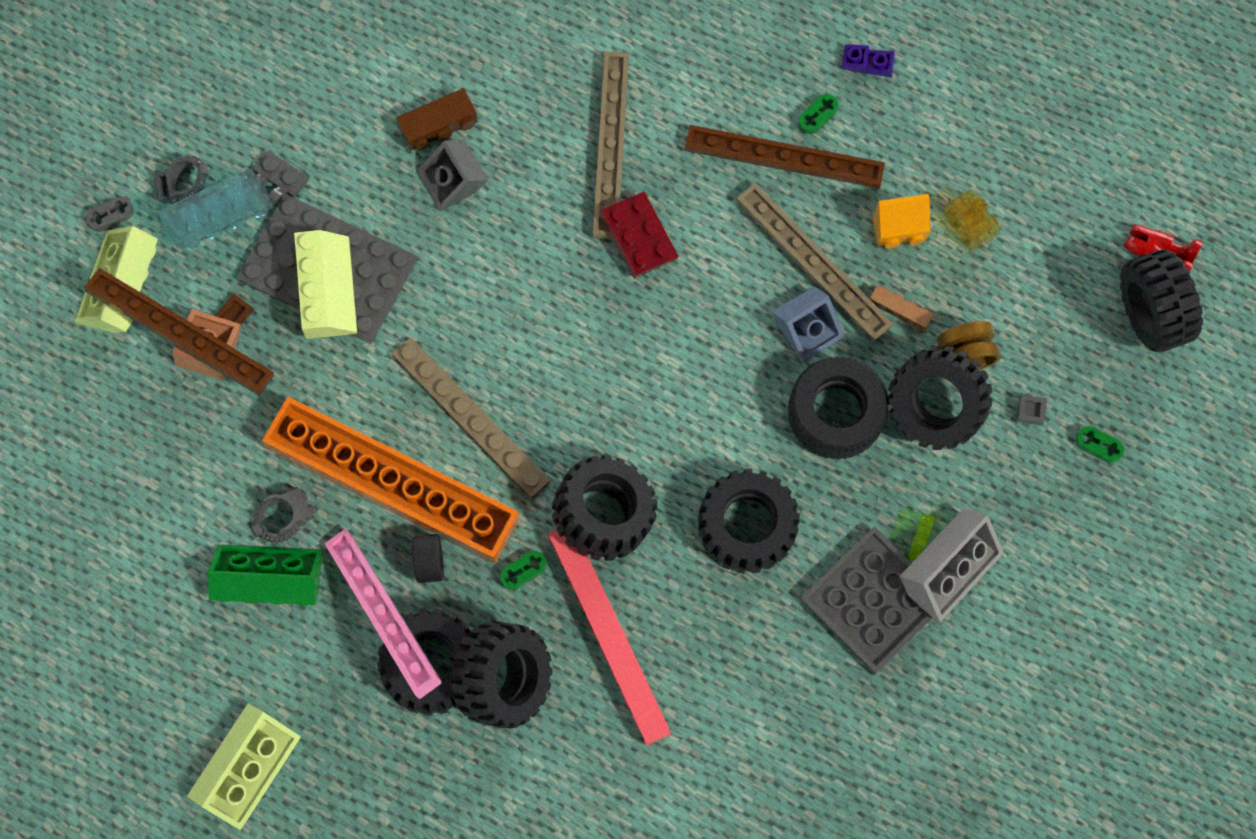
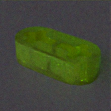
M923 512L908 559L915 560L924 551L936 516Z

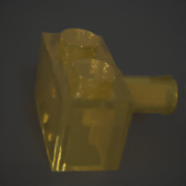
M972 189L947 203L943 211L971 252L995 238L1000 230L995 216L987 212L988 204H984L986 200L982 199L979 195H975Z

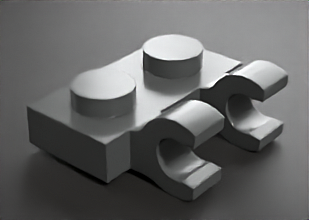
M268 150L253 168L254 173L257 175H254L248 181V185L251 186L249 190L257 195L268 182L277 187L267 196L270 199L269 203L277 208L285 194L295 198L309 181V178Z

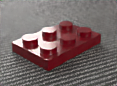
M645 191L608 206L599 212L633 278H637L678 259L679 256Z

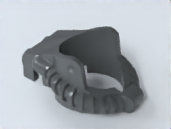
M192 155L183 156L173 161L169 165L171 168L165 169L164 174L161 171L155 173L154 183L158 191L156 194L157 199L164 204L171 203L172 205H177L179 202L200 201V191L205 186V177L209 175L207 164H203L199 158ZM197 168L198 176L193 186L185 191H179L177 186L180 176L189 170ZM165 179L167 181L169 197H167L164 183Z
M299 488L294 490L286 489L283 494L275 493L265 497L260 502V505L257 506L253 516L255 518L253 519L255 525L251 528L255 536H261L266 542H275V544L278 542L283 543V541L293 538L292 536L297 534L296 531H299V527L305 525L307 520L310 521L315 518L313 515L315 510L312 504L308 505L306 502L308 497L305 491H300ZM284 504L293 511V519L290 524L279 530L278 534L264 530L262 517L265 511L273 505Z

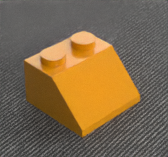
M929 194L878 201L872 218L878 247L885 246L886 249L898 247L900 243L909 242L910 245H919L927 240L930 234Z

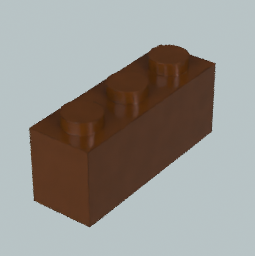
M465 88L396 117L398 127L410 151L414 149L418 151L423 150L431 142L437 139L440 141L446 140L452 136V133L460 129L462 131L469 130L478 122L477 112Z

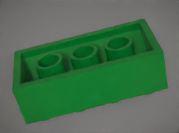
M218 545L207 573L209 600L272 603L275 605H316L320 588L323 550Z

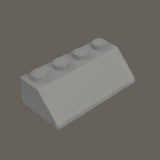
M963 508L900 575L908 596L938 622H941L1004 554L988 515Z

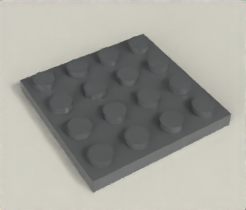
M875 526L800 597V600L874 675L932 619L923 608L908 596L900 579V575L912 563Z

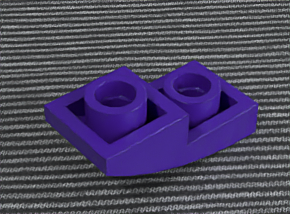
M845 44L842 69L892 78L895 52L870 50L869 45Z

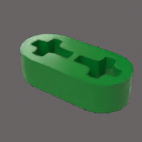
M829 94L820 96L800 115L798 123L800 130L805 134H814L820 130L837 113L838 100ZM823 103L826 105L829 103L832 104L831 110L827 108L822 113L820 112L822 110ZM814 116L817 117L814 121V126L811 124L805 125V118L811 120Z
M1083 427L1076 435V444L1081 450L1104 462L1115 463L1123 456L1124 446L1122 443L1094 427ZM1090 433L1092 435L1091 439L1098 444L1094 442L1084 443L1085 438L1082 435L1086 436ZM1113 445L1115 447L1114 451L1118 454L1109 456L1106 448Z
M537 551L525 554L501 571L500 580L502 585L508 590L519 589L545 571L546 559L542 553ZM530 558L541 560L538 570L532 567L525 571L524 568L530 565ZM511 571L512 574H516L522 571V574L516 577L517 583L513 584L511 581H505L508 578V572Z

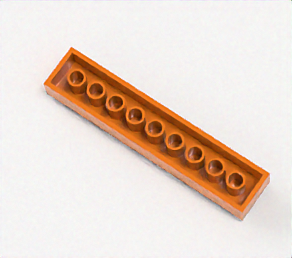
M288 396L262 440L267 450L434 534H438L440 537L493 564L497 563L520 520L518 511Z

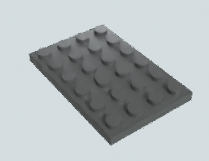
M285 194L236 277L237 281L300 310L294 233L322 230L348 236L357 334L351 335L372 344L417 263L418 256Z

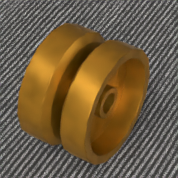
M989 321L965 323L950 328L937 337L938 346H940L941 350L949 346L954 347V352L958 354L961 350L968 353L967 359L970 361L976 359L980 363L977 367L979 370L994 365L1001 359L998 345L991 342L995 334Z

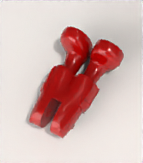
M1133 224L1129 232L1131 237L1126 238L1123 246L1131 254L1138 257L1160 249L1174 252L1183 261V265L1190 272L1193 261L1203 242L1195 239L1186 246L1179 245L1173 242L1174 236L1168 233Z

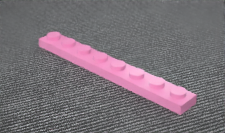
M345 528L324 544L412 691L421 699L442 682L353 536Z

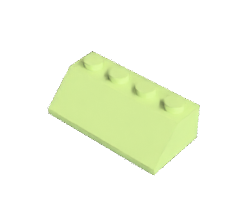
M134 226L107 230L91 277L101 268L140 292L142 284L148 276L147 269L150 261L156 253L155 246L158 239ZM85 292L75 323L108 332L120 333L127 331L132 324V320Z
M322 230L294 233L301 324L306 339L357 334L349 237Z
M248 703L187 797L241 830L301 736Z

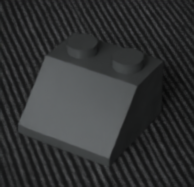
M465 140L444 141L417 170L418 175L440 211L475 194L489 180Z

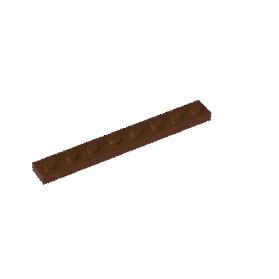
M690 125L685 151L878 189L881 186L885 162L695 125Z
M101 268L96 271L84 286L86 293L260 396L274 377V372Z

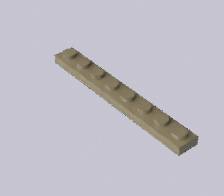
M604 52L593 238L613 239L599 212L608 206L620 202L629 53Z
M756 183L737 197L736 202L873 343L892 328L893 323Z
M411 337L392 353V356L531 500L550 483V479Z

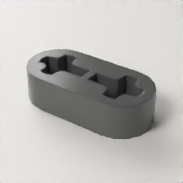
M116 197L92 208L86 215V222L93 231L102 232L131 218L134 208L128 198ZM120 204L125 207V212L122 214L117 211ZM96 215H99L102 218L101 224H97L96 222H94Z

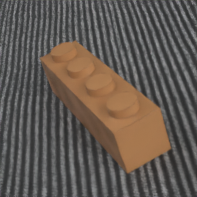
M877 285L870 297V300L877 308L922 332L925 331L933 317L929 310L919 308L914 302L904 300L902 296L889 292L883 286Z

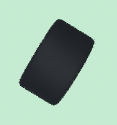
M438 534L414 536L412 539V558L417 583L442 581L444 578V562L440 536Z

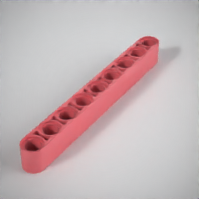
M557 530L547 533L550 542L554 545L555 553L561 565L564 566L569 583L576 592V598L588 618L587 621L590 628L598 639V645L605 660L607 659L610 665L612 675L621 688V694L626 705L633 714V720L639 732L643 735L645 745L648 746L671 735L665 718L588 555L582 556L578 554V549L574 546L570 548L565 543L567 540L565 536L560 537Z

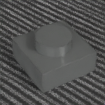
M1021 394L1019 397L1017 422L1042 426L1045 420L1047 398Z

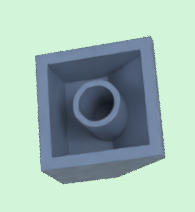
M815 286L773 311L779 329L802 362H805L845 337L829 296Z

